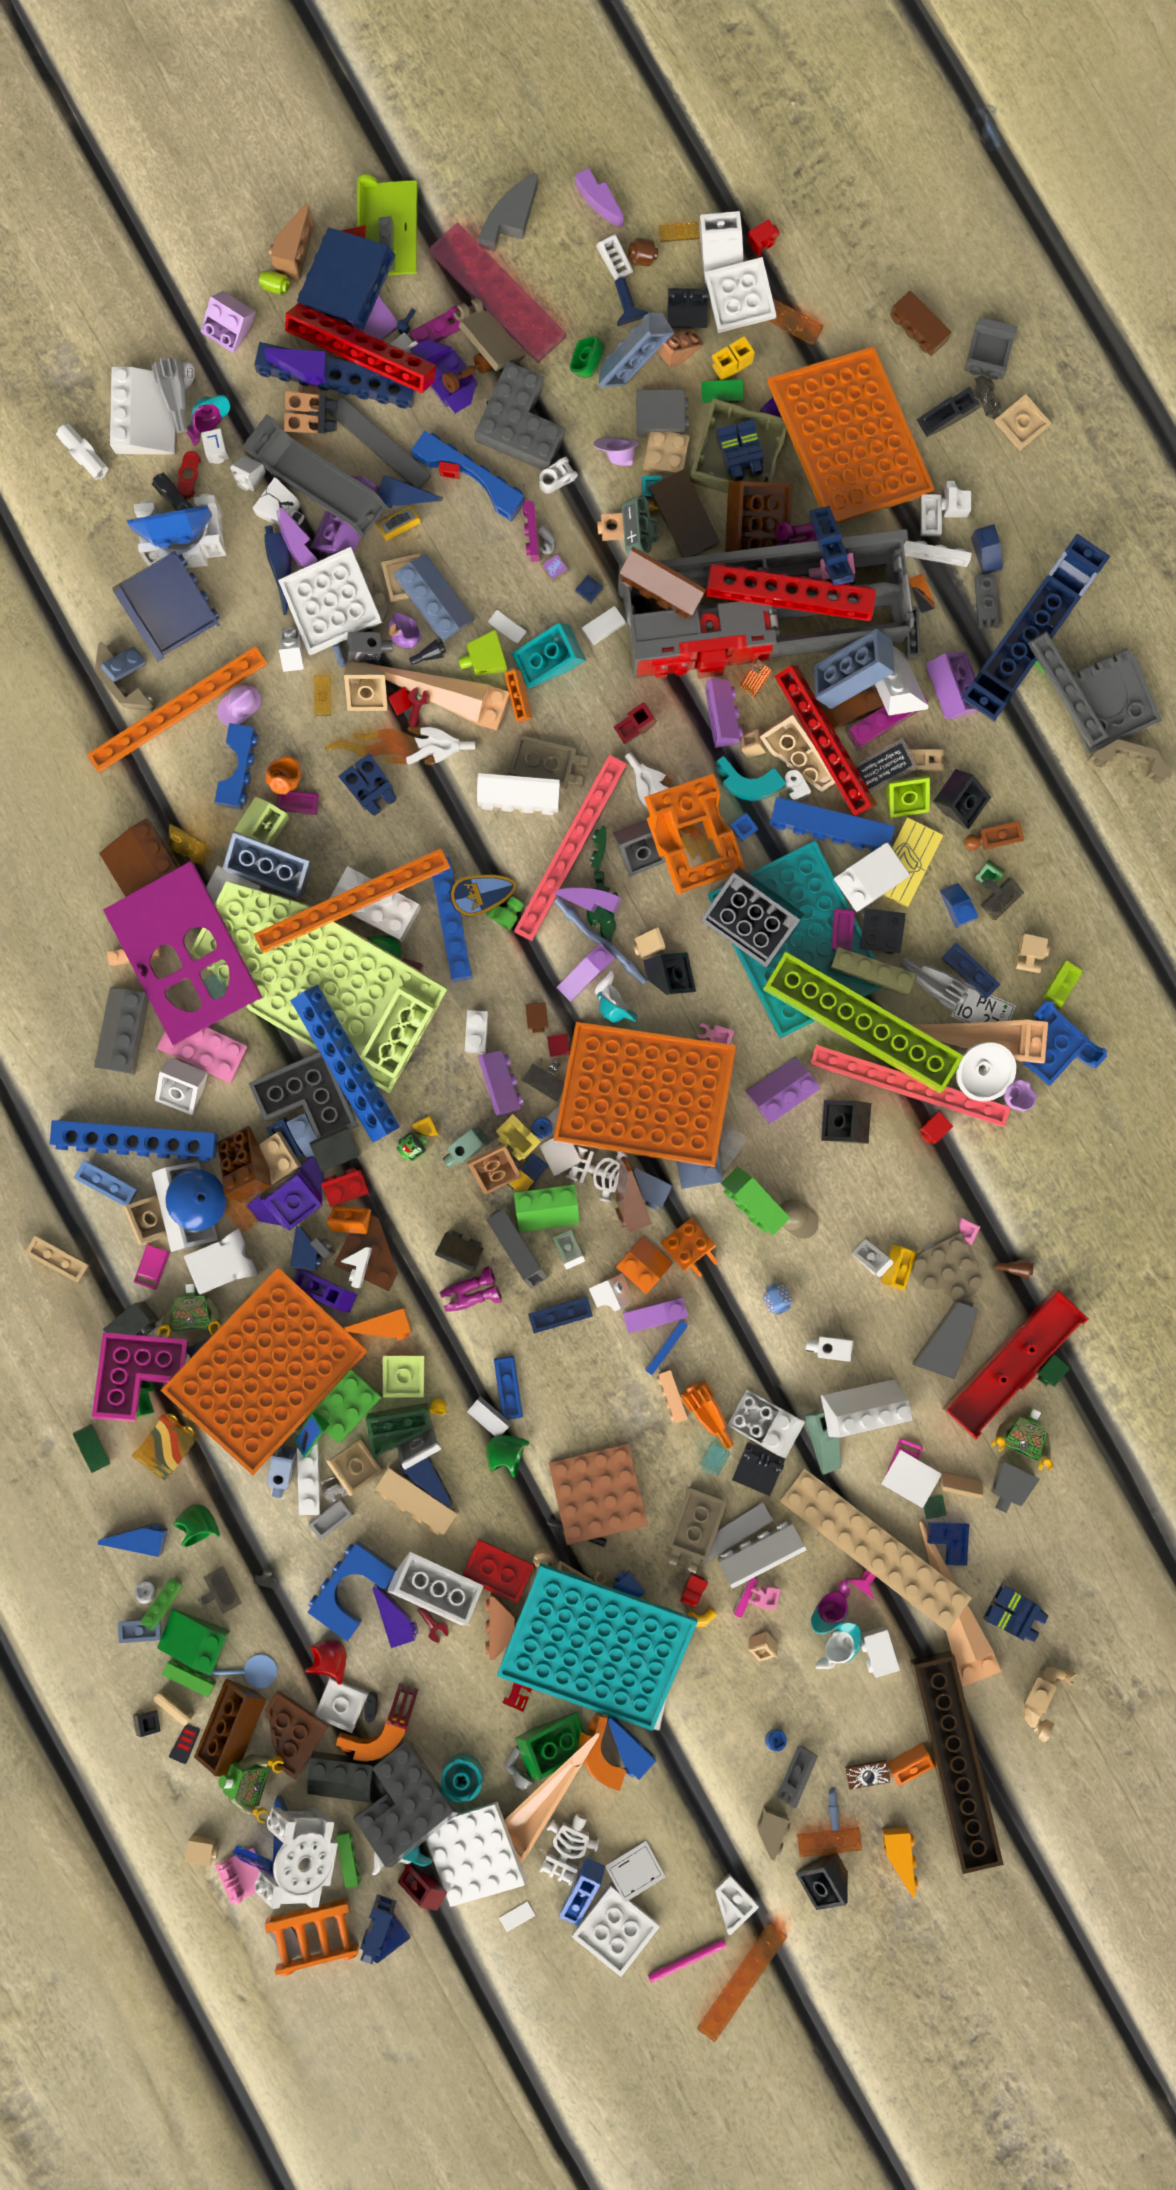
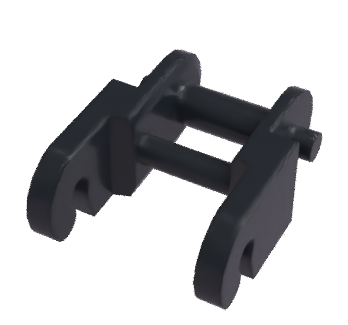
M374 1691L369 1692L367 1702H365L364 1718L368 1723L374 1721L377 1712L378 1696Z

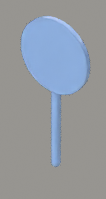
M259 1654L247 1661L244 1670H215L211 1675L244 1674L246 1681L251 1686L266 1688L276 1679L277 1666L271 1657Z

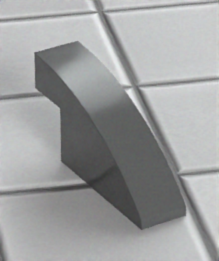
M534 173L517 183L497 202L479 236V246L481 249L495 252L500 234L523 240L539 185L538 174Z

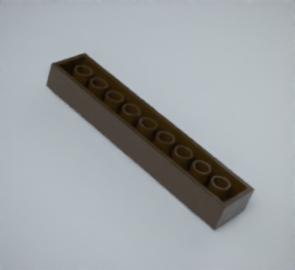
M951 1651L911 1659V1667L958 1867L962 1874L1004 1865L955 1656Z

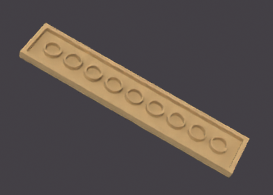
M805 1468L781 1498L780 1502L947 1632L972 1599Z

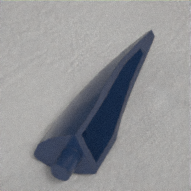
M268 525L265 526L266 534H264L266 554L278 586L283 615H286L288 603L278 580L291 575V554L282 537V533H274L273 526Z

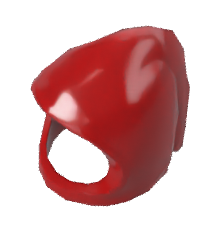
M324 1640L311 1645L310 1649L314 1656V1664L312 1667L307 1668L305 1672L334 1677L337 1679V1684L341 1685L346 1668L347 1654L345 1647L337 1640Z

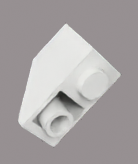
M246 455L230 467L237 485L245 491L249 489L255 492L266 472L262 463Z
M287 628L280 631L279 652L283 672L302 670L304 668L302 637L299 630L295 628Z

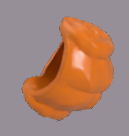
M289 756L281 757L280 760L271 762L266 770L265 780L272 791L277 794H287L294 790L301 779L300 763Z

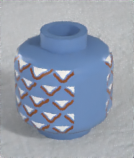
M777 1283L766 1287L767 1291L763 1294V1300L769 1312L779 1315L791 1309L790 1305L793 1299L785 1285L778 1286Z

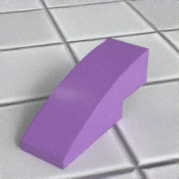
M589 168L576 174L575 186L586 202L609 222L618 227L623 226V214L606 182L598 185Z
M279 508L276 512L282 537L296 563L301 569L316 563L318 559L304 545L310 538L283 508Z
M565 888L555 892L557 896L593 913L597 906H600L616 914L622 902V898L597 889Z

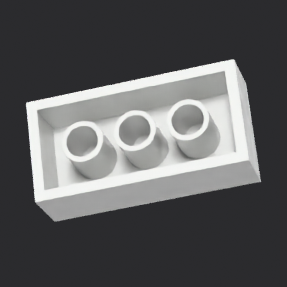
M347 866L330 898L372 879ZM395 893L349 915L402 943L421 907L409 898Z

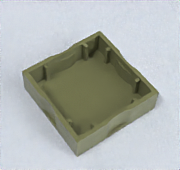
M712 399L702 441L698 447L692 467L691 482L728 493V481H734L731 473L728 474L727 467L716 439L717 428L735 424L736 427L737 423L755 419L756 431L764 455L763 474L752 476L751 469H745V478L739 481L772 482L787 433L783 419L763 412H752L738 405Z

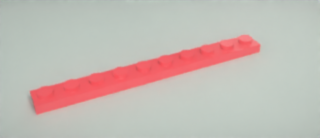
M611 755L608 756L516 926L515 933L533 941L557 896L555 894L556 890L561 889L622 776L627 766L626 763Z
M815 1045L809 1064L1001 1127H1005L1010 1111L1008 1106L993 1101H976L966 1096L962 1091L946 1087L943 1092L938 1093L903 1072L819 1045Z

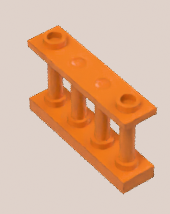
M349 1897L320 1904L318 1907H308L266 1919V1933L272 1932L275 1934L281 1963L276 1965L275 1976L280 1974L287 1976L294 1973L295 1970L342 1958L343 1960H350L358 1955L359 1943L351 1945L345 1915L349 1912L351 1906ZM334 1916V1918H337L343 1947L331 1950L324 1921L326 1918ZM314 1922L317 1925L322 1948L321 1953L310 1955L304 1930L305 1923ZM289 1927L296 1929L302 1958L289 1961L283 1933L285 1928Z

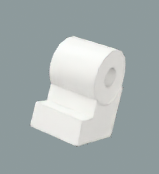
M789 771L784 779L786 782L785 788L791 791L788 799L800 802L810 796L811 790L799 771Z

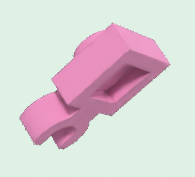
M700 1024L699 1027L704 1028L706 1034H697L696 1037L698 1039L708 1038L710 1042L731 1043L734 1031L715 1025L714 1029L711 1030L708 1025Z
M761 1586V1590L755 1587L751 1589L752 1592H755V1597L749 1599V1603L763 1609H776L781 1591L780 1588Z

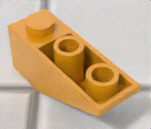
M907 1827L882 1829L884 1851L909 1893L915 1898V1890H918L919 1887L917 1876H914L913 1871L914 1868H917L916 1857L912 1855V1847H915L914 1835L910 1834Z

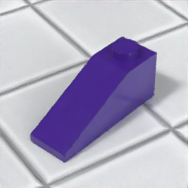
M264 348L265 358L268 362L312 385L326 383L327 358L325 351Z
M299 1268L293 1280L308 1296L334 1309L350 1313L358 1295L340 1285Z
M374 1584L372 1589L390 1647L394 1648L415 1641L416 1634L419 1633L416 1622H412L408 1613L385 1590Z

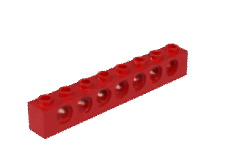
M297 303L286 312L285 331L420 393H424L434 383L436 365L300 303Z
M711 564L706 596L871 621L876 590L869 586H851L849 583L833 586L830 581L825 579L816 581L810 580L805 576L797 578L790 577L785 573L771 574L765 570L751 571L745 567L731 568L725 564ZM732 579L734 583L727 584L725 580ZM752 582L755 586L748 587L745 583ZM772 585V586H774L776 589H775V590H768V589L766 588V586ZM792 588L796 593H788L787 589ZM812 591L816 593L817 596L811 597L807 594V592ZM828 595H835L837 599L831 600L828 598ZM855 598L858 602L851 603L848 599Z
M790 665L774 677L853 815H862L875 807L877 803L821 705L815 699V695L798 666Z

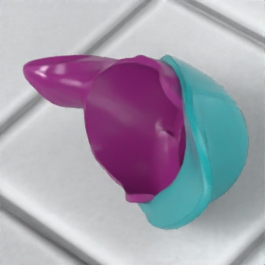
M218 395L212 398L204 396L194 404L191 412L192 421L187 426V434L193 446L200 442L199 434L213 430L228 414L230 402L225 395Z
M847 1579L839 1583V1591L826 1594L817 1604L811 1617V1626L817 1634H826L838 1629L847 1618L849 1612L846 1599L850 1595Z

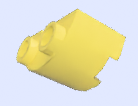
M513 1114L496 1130L500 1135L497 1139L502 1144H505L506 1147L510 1145L514 1149L511 1153L519 1161L522 1158L525 1159L541 1143Z

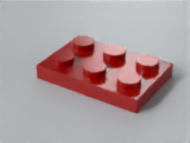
M478 1539L462 1576L483 1585V1589L517 1604L534 1568V1564Z

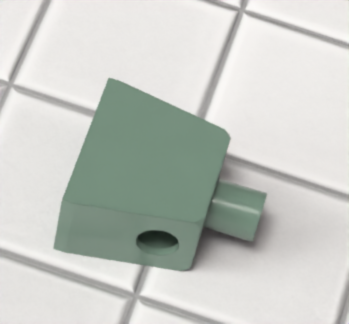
M479 1127L472 1128L447 1148L450 1153L442 1159L449 1168L457 1162L458 1164H463L491 1142ZM461 1147L464 1148V1150H465L464 1153H462Z

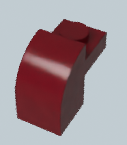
M645 702L628 712V717L614 726V729L625 745L640 734L646 733L657 722Z

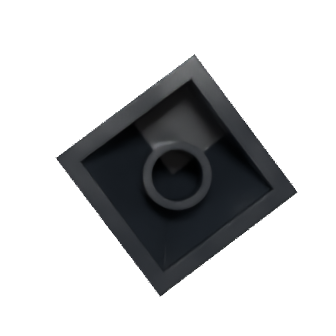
M688 952L660 954L643 960L647 980L666 995L696 992Z
M838 1853L822 1856L795 1873L816 1910L844 1906L848 1903V1871Z

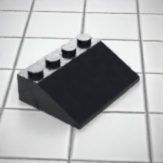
M738 867L700 921L767 967L805 914Z

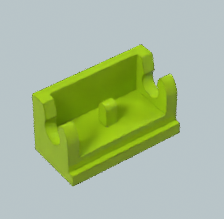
M1067 960L1062 962L1043 993L1042 998L1049 1002L1053 1001L1054 1005L1061 1009L1083 971Z

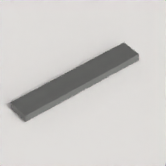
M344 398L338 401L337 412L329 411V414L409 484L422 488L431 478V474Z
M1047 631L1028 643L1029 647L1089 748L1108 737Z

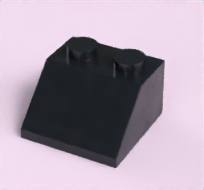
M955 769L933 802L942 813L969 830L991 796L973 774Z

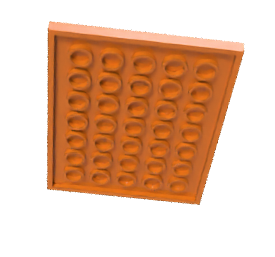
M874 346L768 378L767 383L819 507L830 506L837 524L920 498L923 494H932L935 491Z
M576 1022L553 1140L567 1144L716 1167L737 1049L736 1045Z
M277 1267L171 1378L161 1391L253 1476L368 1351Z

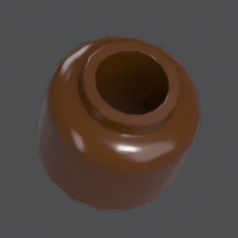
M638 237L629 244L628 258L631 259L634 265L649 267L658 258V248L655 247L653 240Z

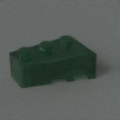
M428 1402L367 1413L366 1425L373 1460L388 1450L396 1448L401 1443L409 1441L431 1429L432 1420Z

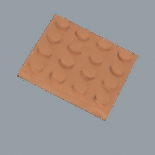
M629 1444L548 1463L567 1545L648 1526Z

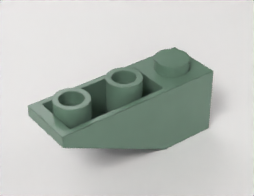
M818 1409L803 1415L821 1473L824 1475L841 1468L839 1437L828 1436L824 1410Z

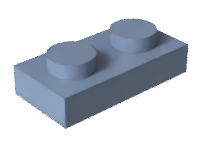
M131 647L103 662L101 669L114 683L144 667L146 661L134 647Z
M141 1620L119 1621V1643L162 1640L161 1620L154 1631L140 1623Z

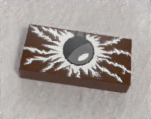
M886 1760L845 1767L850 1790L891 1782Z

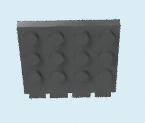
M1127 648L1114 653V660L1112 656H1108L1096 661L1095 666L1097 670L1093 664L1077 670L1079 678H1077L1075 672L1071 673L1108 737L1089 748L1074 723L1087 754L1107 746L1117 739H1122L1162 721L1135 654L1131 655Z

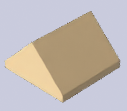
M157 1195L123 1206L139 1245L148 1244L167 1235Z

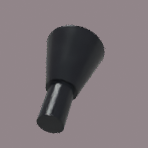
M435 639L419 654L410 657L409 660L412 665H415L423 660L444 658V653H446L445 646L442 641L438 642Z

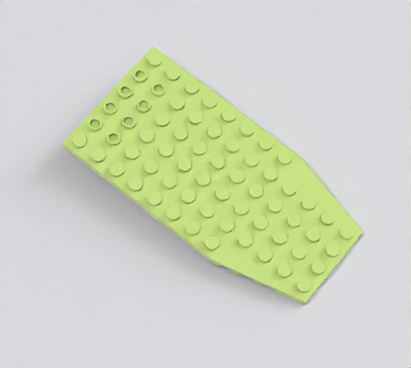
M227 881L215 902V906L263 997L246 1007L253 1013L319 1051L290 1001L303 991L318 984L377 1087L390 1093L445 996L448 987L336 921L263 954L253 933L311 908V906ZM206 928L201 929L190 951L197 959L206 956L216 949V941L209 930ZM220 960L208 966L207 969L211 970L217 976V979L228 987L229 968L224 960Z

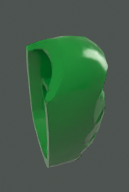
M592 336L578 340L570 364V370L576 376L590 378L596 372L605 350V344L601 338Z

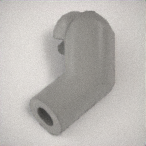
M542 525L537 530L543 538L541 551L549 555L555 549L556 538L545 525Z

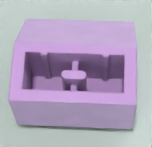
M221 291L210 297L201 333L230 352L235 353L251 330L256 311L225 291Z

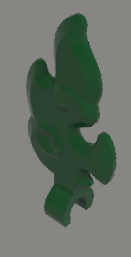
M594 872L596 888L592 889L609 892L610 888L605 887L604 872ZM597 906L594 913L587 910V919L590 925L595 927L597 922L600 923L601 937L612 943V937L616 930L614 913L600 906Z

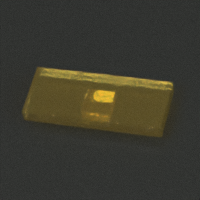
M698 222L659 225L660 242L700 239Z
M330 675L314 676L315 716H331Z

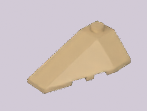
M794 710L760 735L761 740L772 755L785 762L789 768L799 771L803 778L822 792L835 783Z

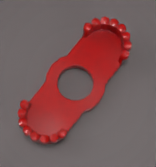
M188 451L184 454L182 465L178 470L177 490L185 499H191L194 496L193 494H195L194 485L198 478V464L201 463L200 456L193 451ZM187 468L194 471V475L190 479L183 477V471Z

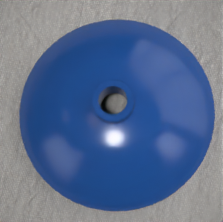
M191 1169L178 1174L170 1182L166 1191L165 1203L167 1211L175 1223L188 1230L200 1231L212 1227L222 1218L226 1209L227 1197L224 1196L223 1185L216 1176L205 1170ZM199 1194L203 1196L202 1202L198 1200Z

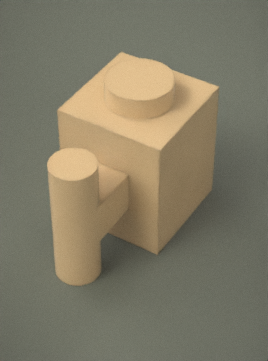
M1029 934L1020 936L1016 956L1025 958V962L1017 961L1015 969L1040 974L1042 966L1034 964V961H1041L1045 956H1048L1050 945L1047 944L1048 938Z

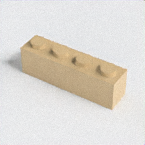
M392 1466L387 1469L375 1488L381 1498L385 1500L389 1498L395 1502L394 1506L403 1512L407 1510L412 1514L411 1517L419 1523L425 1522L429 1525L428 1529L437 1535L439 1533L445 1534L459 1512L452 1506H446Z

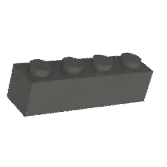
M391 216L379 217V243L388 245L394 253L393 219ZM395 258L389 271L395 270Z
M912 606L913 627L905 638L907 660L919 659L921 656L919 606Z

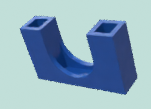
M359 1541L355 1545L352 1543L344 1552L347 1555L343 1562L339 1560L332 1569L335 1573L331 1579L326 1578L320 1586L323 1590L319 1596L314 1595L308 1603V1606L311 1608L307 1613L347 1642L362 1620L345 1609L339 1602L337 1597L339 1581L348 1575L359 1574L365 1576L384 1590L397 1570L396 1567Z

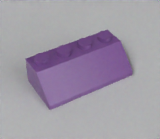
M351 476L378 493L379 487L366 477ZM326 510L310 549L326 556H332L351 547L355 553L356 546L361 537L348 524Z

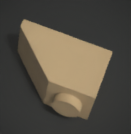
M659 927L636 937L635 944L632 945L635 955H639L641 960L663 953L665 950V944Z

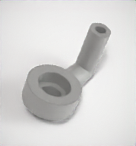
M515 1746L504 1763V1769L513 1776L516 1787L521 1790L530 1789L534 1779L529 1777L527 1772L514 1766V1763L521 1754L518 1746Z

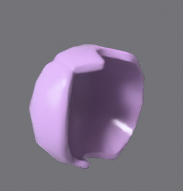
M1015 1079L1007 1087L1004 1098L1010 1108L1027 1111L1036 1103L1037 1092L1031 1089V1083L1022 1079Z

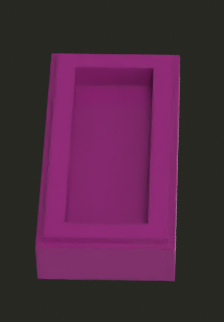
M297 791L278 794L276 807L285 812L317 815L319 794Z
M834 909L830 950H836L840 947L852 951L855 910Z

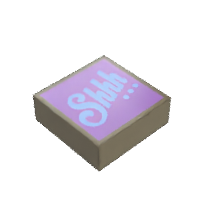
M558 554L541 564V567L552 583L569 572V569Z

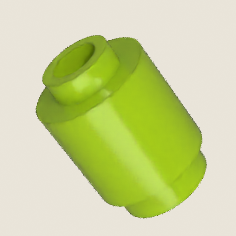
M263 270L259 277V286L265 291L283 296L289 291L290 281L287 275L271 270Z

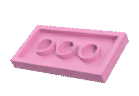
M208 1027L175 1045H172L167 1033L164 1032L157 1049L229 1083H232L249 1048Z

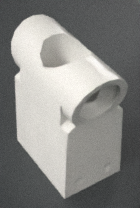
M240 1229L235 1230L217 1243L184 1256L199 1294H205L238 1279L259 1276L253 1261L245 1255V1241Z

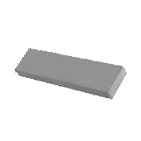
M760 1502L718 1529L707 1562L773 1521L763 1502Z

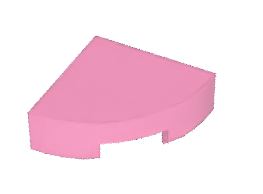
M960 1218L959 1232L962 1234L965 1242L972 1245L980 1226Z

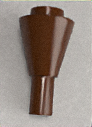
M1030 1259L1009 1263L995 1262V1270L1008 1271L1026 1279L1029 1278V1275H1033L1034 1263H1030Z

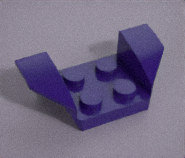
M424 340L410 349L413 355L436 365L435 380L431 388L445 407L450 406L456 414L471 405L475 388L478 386L472 374L465 379L458 380L459 390L454 393H450L442 382V375L451 371L457 376L460 371L467 368L457 352L452 350V347Z
M311 1156L301 1164L296 1174L267 1196L259 1195L246 1206L258 1221L280 1225L287 1230H291L322 1206L323 1188L321 1184L324 1181V1171L321 1172L318 1163Z

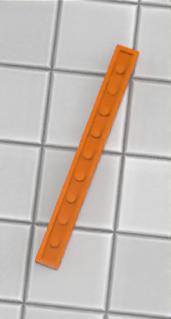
M254 646L88 753V758L99 773L268 665L258 648Z
M440 848L253 933L264 954L450 869V865Z

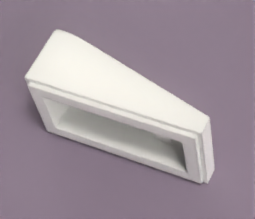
M616 234L598 242L596 247L614 280L633 273ZM613 245V249L609 251L606 250L607 247ZM617 252L618 255L610 259L609 255ZM621 259V263L613 265V262ZM625 266V270L617 273L616 269Z

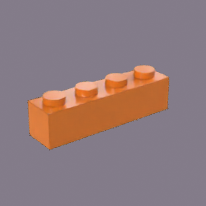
M514 669L504 673L516 721L523 723L533 719L522 672Z

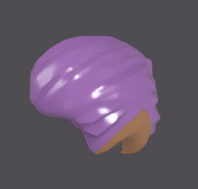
M395 612L389 623L390 638L397 646L413 648L421 639V629L417 628V622L412 618L399 612Z

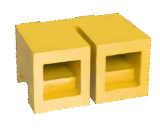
M744 336L730 344L729 348L727 346L713 354L712 360L714 363L712 367L720 380H725L751 365L755 352Z

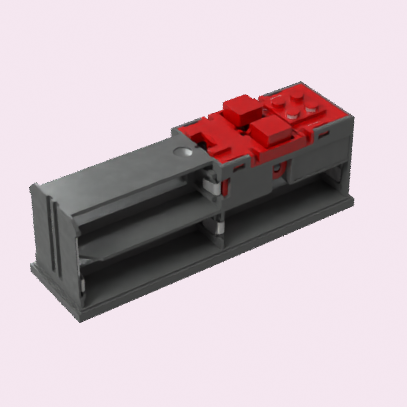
M907 529L841 538L847 554L853 553L855 568L886 565L888 582L857 585L856 587L869 586L875 589L874 608L891 606L893 623L781 637L779 620L821 614L741 601L699 605L691 620L680 618L673 609L635 614L634 605L631 606L633 597L642 596L639 593L640 590L634 586L632 588L625 586L621 583L622 579L618 576V596L623 598L633 678L647 676L663 678L671 673L685 675L687 671L696 669L698 679L722 676L724 666H733V663L742 665L755 663L757 659L760 662H765L776 657L843 649L876 628L890 637L892 643H903L914 622L904 553V544L908 538ZM818 541L661 560L659 562L705 588L708 587L711 564H725L731 568L745 567L751 571L765 570L771 574L785 573L792 577L808 575L809 569L821 567L820 560L823 557ZM623 565L619 566V574L621 572ZM732 579L725 580L727 584L734 583ZM772 585L766 586L768 590H775ZM812 591L807 592V594L811 597L817 596L816 593ZM828 595V598L831 600L837 599L835 595ZM855 598L848 599L851 603L858 602Z

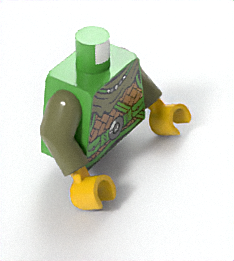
M186 1284L185 1297L175 1298V1301L171 1302L164 1315L162 1326L158 1328V1336L161 1337L166 1332L167 1338H171V1328L172 1331L208 1329L211 1335H213V1331L221 1327L220 1309L207 1295L198 1296L195 1284Z
M1030 1408L1026 1419L1016 1415L999 1425L995 1439L990 1443L991 1447L997 1443L999 1445V1452L1007 1447L1034 1460H1041L1038 1464L1039 1470H1042L1044 1465L1048 1467L1047 1472L1053 1468L1049 1434L1046 1432V1428L1037 1425L1042 1414L1041 1412Z
M251 1754L240 1762L230 1765L228 1775H222L219 1778V1787L223 1789V1793L228 1796V1801L238 1811L250 1816L253 1814L258 1822L265 1823L266 1821L260 1818L259 1815L261 1813L269 1815L267 1809L264 1807L256 1809L255 1806L260 1804L270 1766H272L275 1773H280L283 1771L282 1767L275 1766V1764H284V1761L280 1756H276L271 1760L267 1756Z

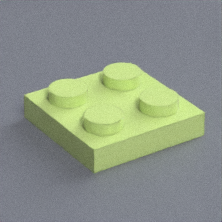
M425 1355L383 1356V1397H424Z

